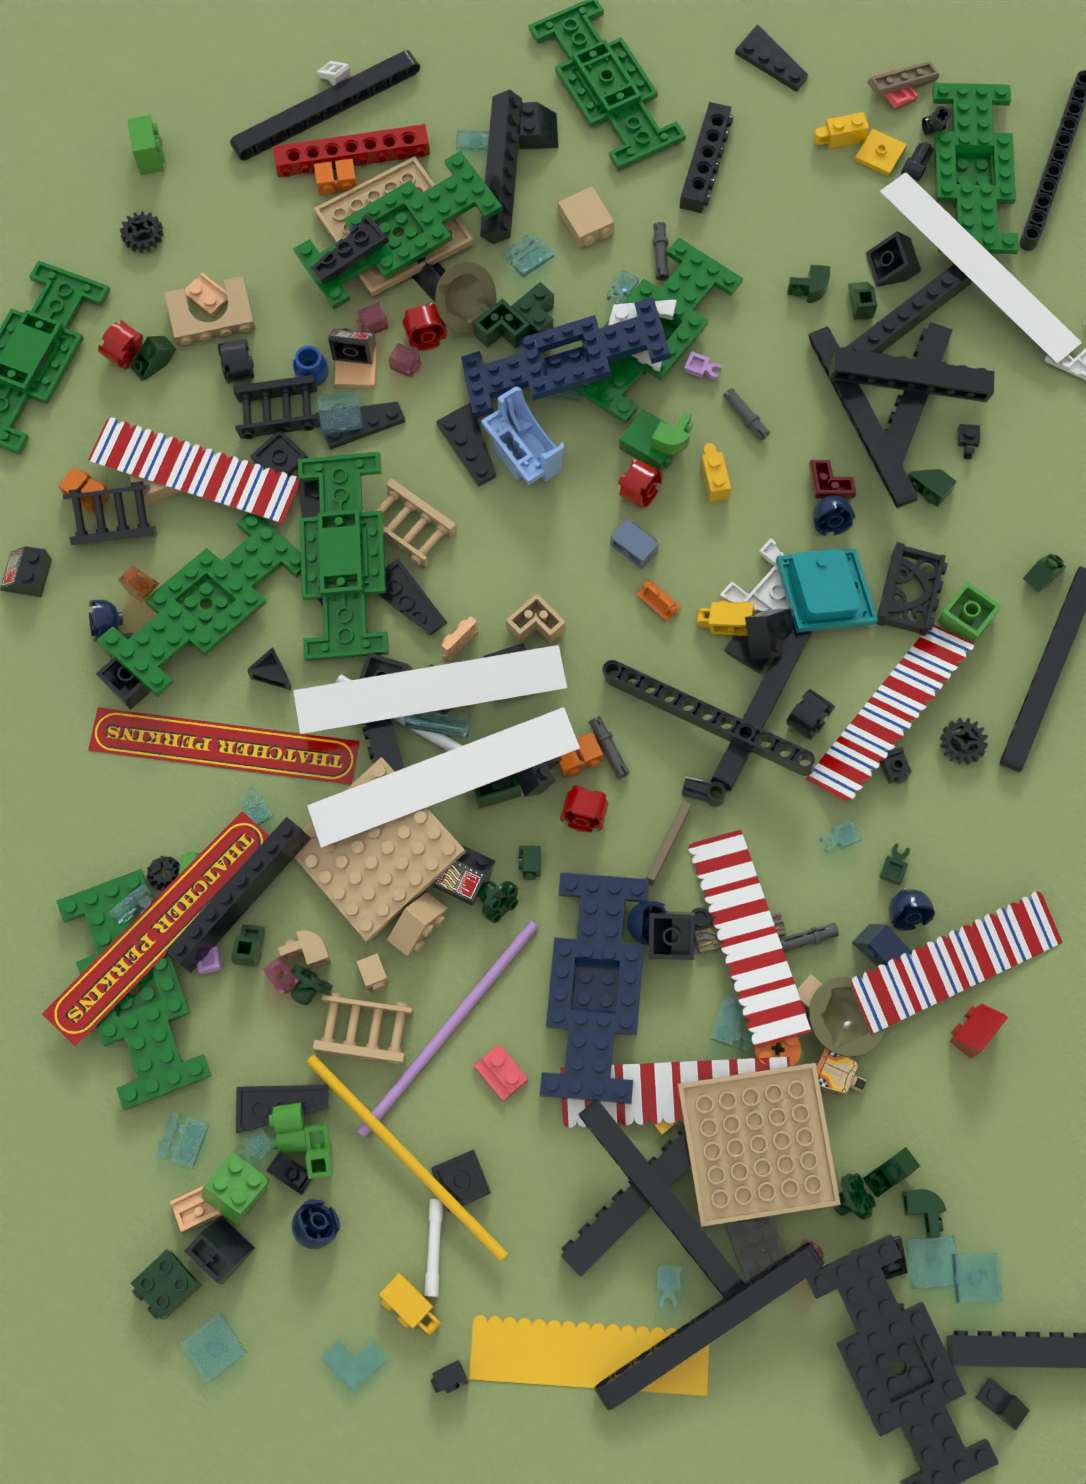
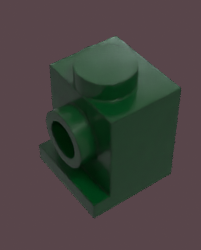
M519 846V855H523V857H519V870H523V879L535 880L536 877H541V846Z

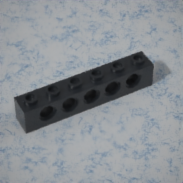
M713 102L708 104L680 197L679 208L702 213L704 206H708L710 199L708 191L713 190L715 182L713 174L718 173L720 163L717 161L718 158L722 159L724 152L722 144L723 142L727 143L729 135L727 127L732 126L734 118L731 115V106Z

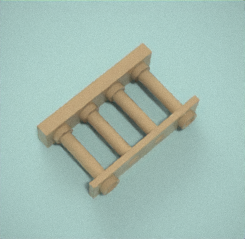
M391 478L386 483L388 496L375 511H382L384 513L394 501L403 503L404 508L387 527H384V539L408 555L415 565H422L424 568H427L428 559L425 555L442 535H448L450 538H453L457 533L456 524ZM410 512L417 513L420 519L403 539L393 533ZM431 523L436 527V531L418 551L409 543L426 524Z
M338 993L322 996L323 1002L329 1004L324 1037H321L320 1041L314 1040L313 1050L315 1052L405 1065L406 1055L401 1053L399 1048L405 1015L413 1016V1009L409 1008V1004L396 1002L395 1005L347 999L342 998L343 995ZM338 1005L352 1007L346 1041H343V1044L334 1043V1039H332ZM360 1009L374 1011L369 1041L365 1047L356 1046L357 1043L355 1042ZM383 1012L396 1014L391 1046L388 1047V1050H381L377 1045Z

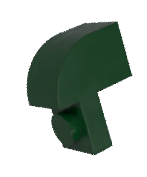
M810 265L808 278L790 277L787 295H794L796 297L807 296V303L820 300L827 291L830 279V266Z
M242 925L240 937H235L231 954L234 965L257 967L262 956L261 948L265 927Z
M926 1189L903 1191L905 1216L924 1214L927 1238L940 1237V1232H943V1222L941 1217H938V1213L947 1211L942 1199L936 1193Z

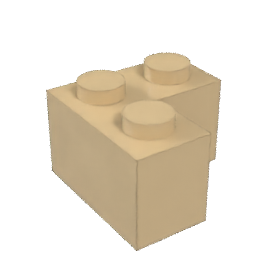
M536 593L506 619V630L520 644L533 632L537 631L551 645L566 632V622Z
M426 892L404 909L387 941L406 956H409L414 951H420L425 944L423 939L432 932L434 927L438 928L444 922L445 917L443 915L448 908Z

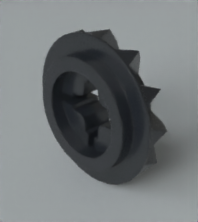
M160 856V858L152 860L150 866L147 867L146 876L150 885L157 890L164 891L179 875L180 864L171 856ZM162 866H164L167 871H170V873L166 874V881L163 879L161 875H157L158 873L162 872Z

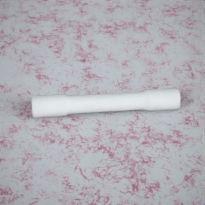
M430 1199L428 1256L424 1296L438 1297L443 1203L439 1199Z

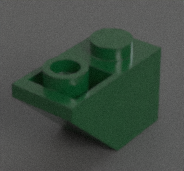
M869 282L848 283L854 320L874 318L877 308L874 287Z
M147 336L131 368L142 381H145L167 366L177 349L165 336Z
M941 469L911 471L908 475L915 491L921 494L927 502L937 507L951 493L957 482Z
M1050 553L1038 560L1023 579L1037 592H1040L1066 566L1058 555Z
M905 1147L866 1175L863 1180L874 1195L879 1197L912 1174L920 1165L908 1148Z

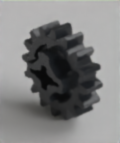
M141 211L140 215L134 212L133 218L127 216L128 222L122 221L123 228H120V236L126 247H131L133 252L136 249H139L140 253L143 252V249L150 252L151 246L157 248L156 242H162L161 236H164L162 224L157 216H152V213L149 212L146 216L144 211Z
M958 718L956 723L950 721L949 727L945 726L943 729L944 733L940 736V739L943 740L940 748H946L943 754H950V761H953L955 758L958 759L959 765L963 760H965L967 765L972 760L977 762L979 756L984 755V749L988 746V743L983 742L988 738V735H982L984 727L978 729V722L976 721L971 724L970 718H967L965 722L961 718ZM974 749H976L974 752L967 754L968 750L973 751Z

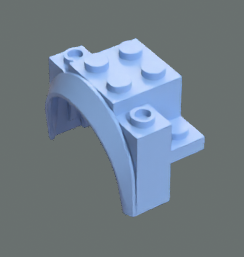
M516 386L498 397V410L481 420V425L493 439L494 452L516 481L523 478L530 485L542 477L546 482L562 472L564 444L561 442L560 446L557 447L546 435L527 406L521 388Z

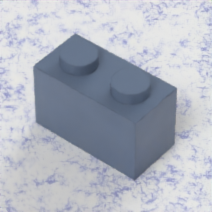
M627 519L611 535L610 545L641 569L658 552L659 543L656 538L650 534L647 535L637 523H631Z

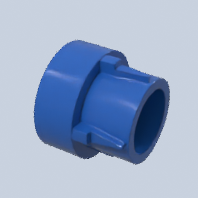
M306 345L296 352L295 359H293L295 377L313 375L317 386L324 383L328 377L329 369L326 358L314 346Z

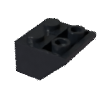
M221 1216L204 1229L184 1252L214 1281L223 1285L252 1253L255 1247Z

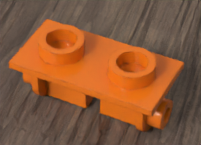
M645 581L641 586L642 589L636 594L666 622L681 609L674 600L652 581Z

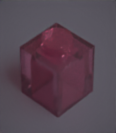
M379 302L357 311L358 320H356V324L360 332L369 331L376 334L388 329L387 317Z
M400 343L396 345L388 358L390 369L409 378H412L413 374L419 371L422 364L419 352Z

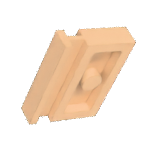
M203 273L185 288L187 298L212 318L228 301L226 290Z
M472 616L467 620H462L458 624L457 630L452 635L448 634L443 639L441 645L442 652L448 661L478 633L477 621Z
M203 1186L170 1201L180 1231L183 1234L223 1215L201 1198Z

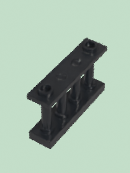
M313 375L233 386L234 395L238 402L243 404L244 425L235 426L241 439L271 435L279 430L285 433L300 430L311 431L314 428H320L316 415H311L310 394L318 392L317 383ZM302 394L303 416L291 418L290 397ZM282 397L283 419L272 420L270 399ZM262 400L263 422L252 423V401Z
M143 481L131 482V487L85 493H81V489L68 490L69 495H63V499L72 498L77 528L76 536L70 537L71 545L157 534L156 526H150V523L147 522L143 489H150V485H144ZM134 491L139 519L138 528L130 529L126 523L122 492ZM113 493L118 527L117 531L109 532V529L106 528L101 495ZM93 496L98 527L94 534H88V530H85L80 497Z

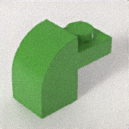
M684 411L676 428L660 421L652 436L651 448L665 454H677L685 450L690 442L691 434L689 433L693 426V423H691L692 414Z
M328 1123L304 1126L308 1179L332 1176L333 1153Z

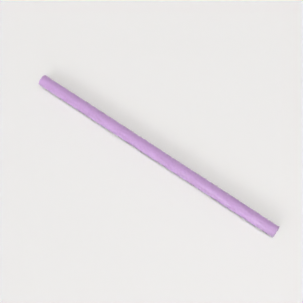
M529 921L372 1111V1114L379 1121L539 927L534 922ZM364 1122L357 1129V1132L364 1138L372 1131Z

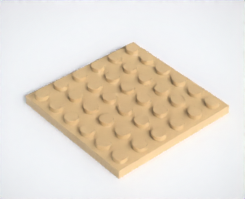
M414 156L315 207L314 212L336 244L341 238L344 239L350 234L344 218L409 180L413 182L420 193H423L435 184ZM457 217L444 225L451 234L452 241L426 255L425 262L418 263L416 261L384 280L374 266L358 275V278L371 297L419 273L426 263L432 266L474 244L473 237L460 219ZM398 231L394 236L400 237L404 232Z
M381 757L346 790L395 771ZM426 807L322 848L313 822H310L303 831L311 839L294 858L363 939L369 942L454 864L466 850Z
M816 1063L677 1084L701 1227L841 1205Z

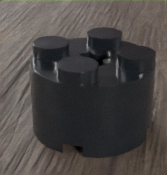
M247 339L218 344V353L221 356L220 363L227 384L254 378V363L252 356L248 354L249 346Z
M809 689L802 696L803 700L799 704L797 703L791 711L786 724L805 738L812 740L816 733L822 730L826 724L825 718L832 714L836 706L812 689Z

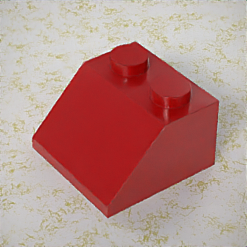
M982 1003L976 1008L972 1006L964 1015L967 1020L963 1025L958 1023L952 1030L951 1034L953 1037L949 1042L972 1059L983 1051L1008 1019V1016Z

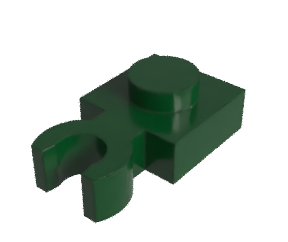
M896 843L892 848L893 858L890 856L886 857L879 878L900 886L908 863L903 862V860L909 855L910 848H906L904 854H900L897 851L899 844Z

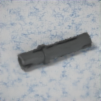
M657 222V224L654 223L653 225L656 279L664 281L669 278L667 260L668 239H666V224L664 222Z
M733 388L728 389L727 392L729 394L724 393L723 397L745 421V426L751 429L760 441L766 439L765 434L769 436L770 431L760 422V417L749 409Z
M598 716L597 720L593 718L589 721V725L597 737V743L601 745L617 775V779L627 776L630 771L612 740V733L608 732L601 716Z
M832 923L819 928L812 927L811 930L779 940L785 952L813 943L816 945L820 944L821 941L838 937L839 931L836 923Z

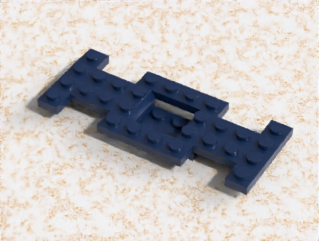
M654 297L634 303L638 317L599 328L595 315L519 338L521 353L487 364L483 363L480 351L462 356L461 360L474 418L494 413L491 398L501 396L516 386L521 389L529 387L534 401L612 377L609 362L648 350L651 364L671 359ZM582 341L583 346L544 358L543 352Z
M560 873L559 896L580 898L577 939L554 938L546 1028L568 1030L565 1074L542 1072L541 1097L587 1101L597 1099L599 1102L632 1104L633 1080L611 1078L615 1034L637 1036L644 945L622 943L625 901H648L649 879Z

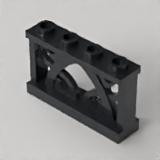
M897 542L893 550L876 624L881 626L885 624L919 633L922 636H925L928 630H932L935 618H931L932 612H936L939 603L936 595L941 593L943 581H940L941 575H945L948 563H945L946 555L918 550ZM904 557L915 559L918 561L916 562V564H913L911 561L907 560ZM926 562L933 564L935 571L930 574L927 572L929 566H925L922 570L918 567ZM903 571L905 572V574H907V572L909 571L910 574L907 577L903 578L900 576L899 572ZM914 576L920 583L924 594L907 603L905 593L895 587V584L907 583ZM930 580H933L932 587L929 583ZM900 596L903 604H900V600L894 601L893 597ZM928 601V605H927V609H926V608H925L924 606H922V605L925 604V603ZM911 611L915 619L917 618L916 613H922L923 620L921 622L911 621L908 617V612ZM903 613V619L888 614Z

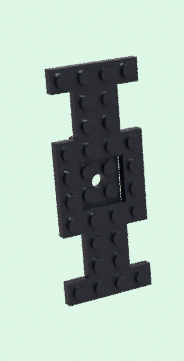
M889 1234L821 1267L818 1271L807 1277L806 1280L816 1299L836 1289L838 1290L856 1329V1333L837 1342L836 1345L876 1432L881 1437L901 1427L921 1471L901 1480L900 1484H959L999 1464L986 1438L967 1448L964 1447L945 1404L965 1395L966 1392L924 1303L919 1302L903 1311L898 1306L881 1269L902 1258L892 1235ZM897 1360L903 1361L905 1365L903 1372L899 1374L893 1371V1364Z

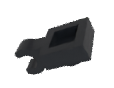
M959 424L958 446H964V459H972L975 447H978L980 444V425Z

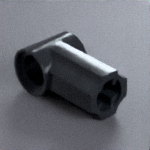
M940 106L930 116L923 117L922 129L924 134L928 135L935 133V131H945L946 123L951 117L950 110Z
M927 142L918 144L911 158L908 157L901 171L902 175L906 172L912 179L920 181L926 169V164L934 151L931 144Z
M686 776L682 796L707 802L714 807L722 805L725 800L726 789L722 783H710ZM712 791H719L721 796L714 798L710 793Z

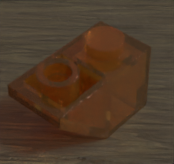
M133 565L118 579L127 592L140 602H143L159 585L156 580Z

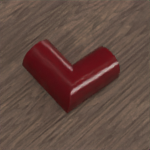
M810 460L809 469L815 499H823L833 495L841 496L845 499L855 498L856 489L853 477H833L830 460Z

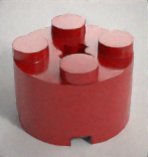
M428 303L416 308H408L405 311L402 324L409 345L412 348L414 346L420 351L431 350L438 347L442 339L445 340L447 338L446 326L440 319L434 303Z
M120 320V324L115 322L106 330L102 337V340H104L103 346L99 344L98 352L119 368L127 370L132 364V358L139 353L143 345V335Z
M634 459L628 472L622 474L618 481V485L621 486L619 496L640 508H643V506L648 507L659 491L656 487L658 483L662 484L663 472L640 460Z
M577 785L573 786L572 790L566 793L560 820L562 822L564 820L567 821L568 827L577 831L592 832V829L598 828L597 832L601 831L609 805L606 794L601 791L592 792L585 790V788Z

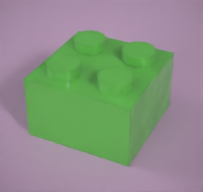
M151 115L127 119L132 152L140 174L144 175L163 171L162 163H166L164 152L161 149L163 143L161 135H159L157 123H153Z
M966 582L943 610L937 622L954 634L974 644L997 615L1001 605L969 582Z
M233 1152L203 1186L201 1198L236 1225H239L267 1192L270 1179Z

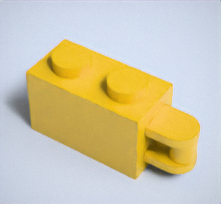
M864 112L827 119L825 126L818 127L815 130L814 143L816 145L827 144L828 149L864 143L869 130Z
M707 443L703 449L700 468L709 503L727 500L730 497L731 485L723 453L717 452L714 444Z
M727 601L712 602L711 608L698 609L696 625L710 628L711 634L747 636L745 617L756 614L754 603L744 601L740 603H730Z
M400 1273L379 1294L383 1298L380 1303L390 1312L394 1309L400 1315L397 1320L407 1329L409 1326L415 1329L419 1325L431 1336L442 1324L431 1313L434 1306ZM428 1315L432 1320L425 1326L421 1321Z

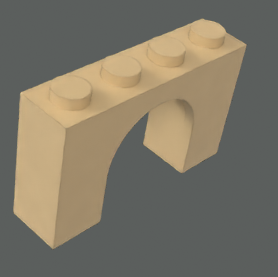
M243 276L223 280L228 298V307L225 314L214 322H202L192 316L184 288L164 292L177 344L189 345L192 341H208L215 336L227 337L234 332L246 333L255 328Z

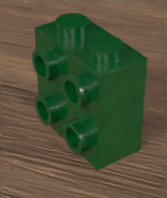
M168 1249L130 1283L134 1287L132 1290L133 1294L140 1301L144 1299L150 1306L147 1308L149 1313L155 1319L160 1318L164 1320L202 1286L172 1250Z

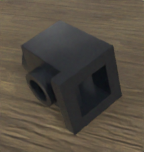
M903 747L887 752V757L884 760H879L888 783L896 782V784L908 780L912 771L904 755ZM898 763L900 768H896L894 764Z
M460 1360L433 1372L434 1378L430 1380L436 1393L444 1389L449 1393L460 1387L458 1383L460 1381L464 1385L469 1383Z

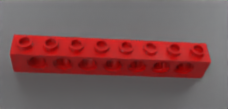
M426 124L278 145L273 146V153L278 177H289L315 172L314 164L331 162L332 169H336L335 161L353 159L354 166H365L373 163L404 160L414 156L424 157L430 155Z

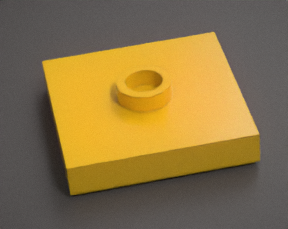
M872 128L855 156L854 161L889 177L905 151L907 144Z

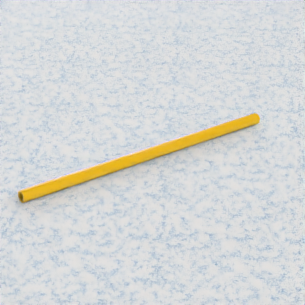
M312 1055L306 1061L321 1079L499 1262L508 1255L507 1251L315 1055Z

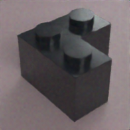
M791 608L770 609L745 617L750 659H772L784 655L781 633L793 630Z
M561 756L514 774L525 797L542 794L556 782L550 770L562 760Z

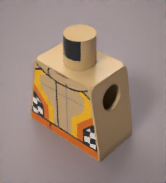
M825 1047L823 1048L816 1064L820 1090L839 1096L846 1095L849 1088L861 1093L866 1080L855 1075L858 1064L849 1057L837 1055Z

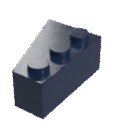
M869 924L852 942L876 966L881 964L887 966L891 959H897L900 962V957L904 953H909L912 956L911 950L888 925Z

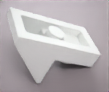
M330 61L319 69L317 74L321 79L329 80L331 85L334 86L350 78V66L346 63Z

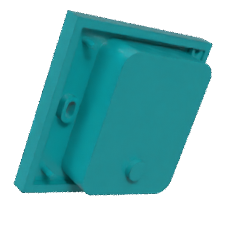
M831 549L777 556L775 561L788 606L791 608L796 633L876 625L878 618L856 549Z

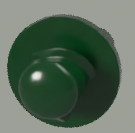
M493 881L485 882L478 895L483 903V916L495 924L509 910H514L519 902L516 899L518 895L517 886L511 881H505L499 885H496Z
M295 964L290 971L299 979L294 989L291 990L290 995L294 1001L301 1005L307 1006L310 1002L312 1003V999L317 991L329 995L333 988V985L329 982L317 978L318 975L308 968L304 969L298 964Z
M858 1173L843 1176L841 1179L842 1191L839 1192L841 1205L833 1206L834 1210L841 1216L854 1212L862 1220L870 1218L873 1213L872 1208L876 1207V1202L873 1196L868 1194L864 1188L862 1177Z

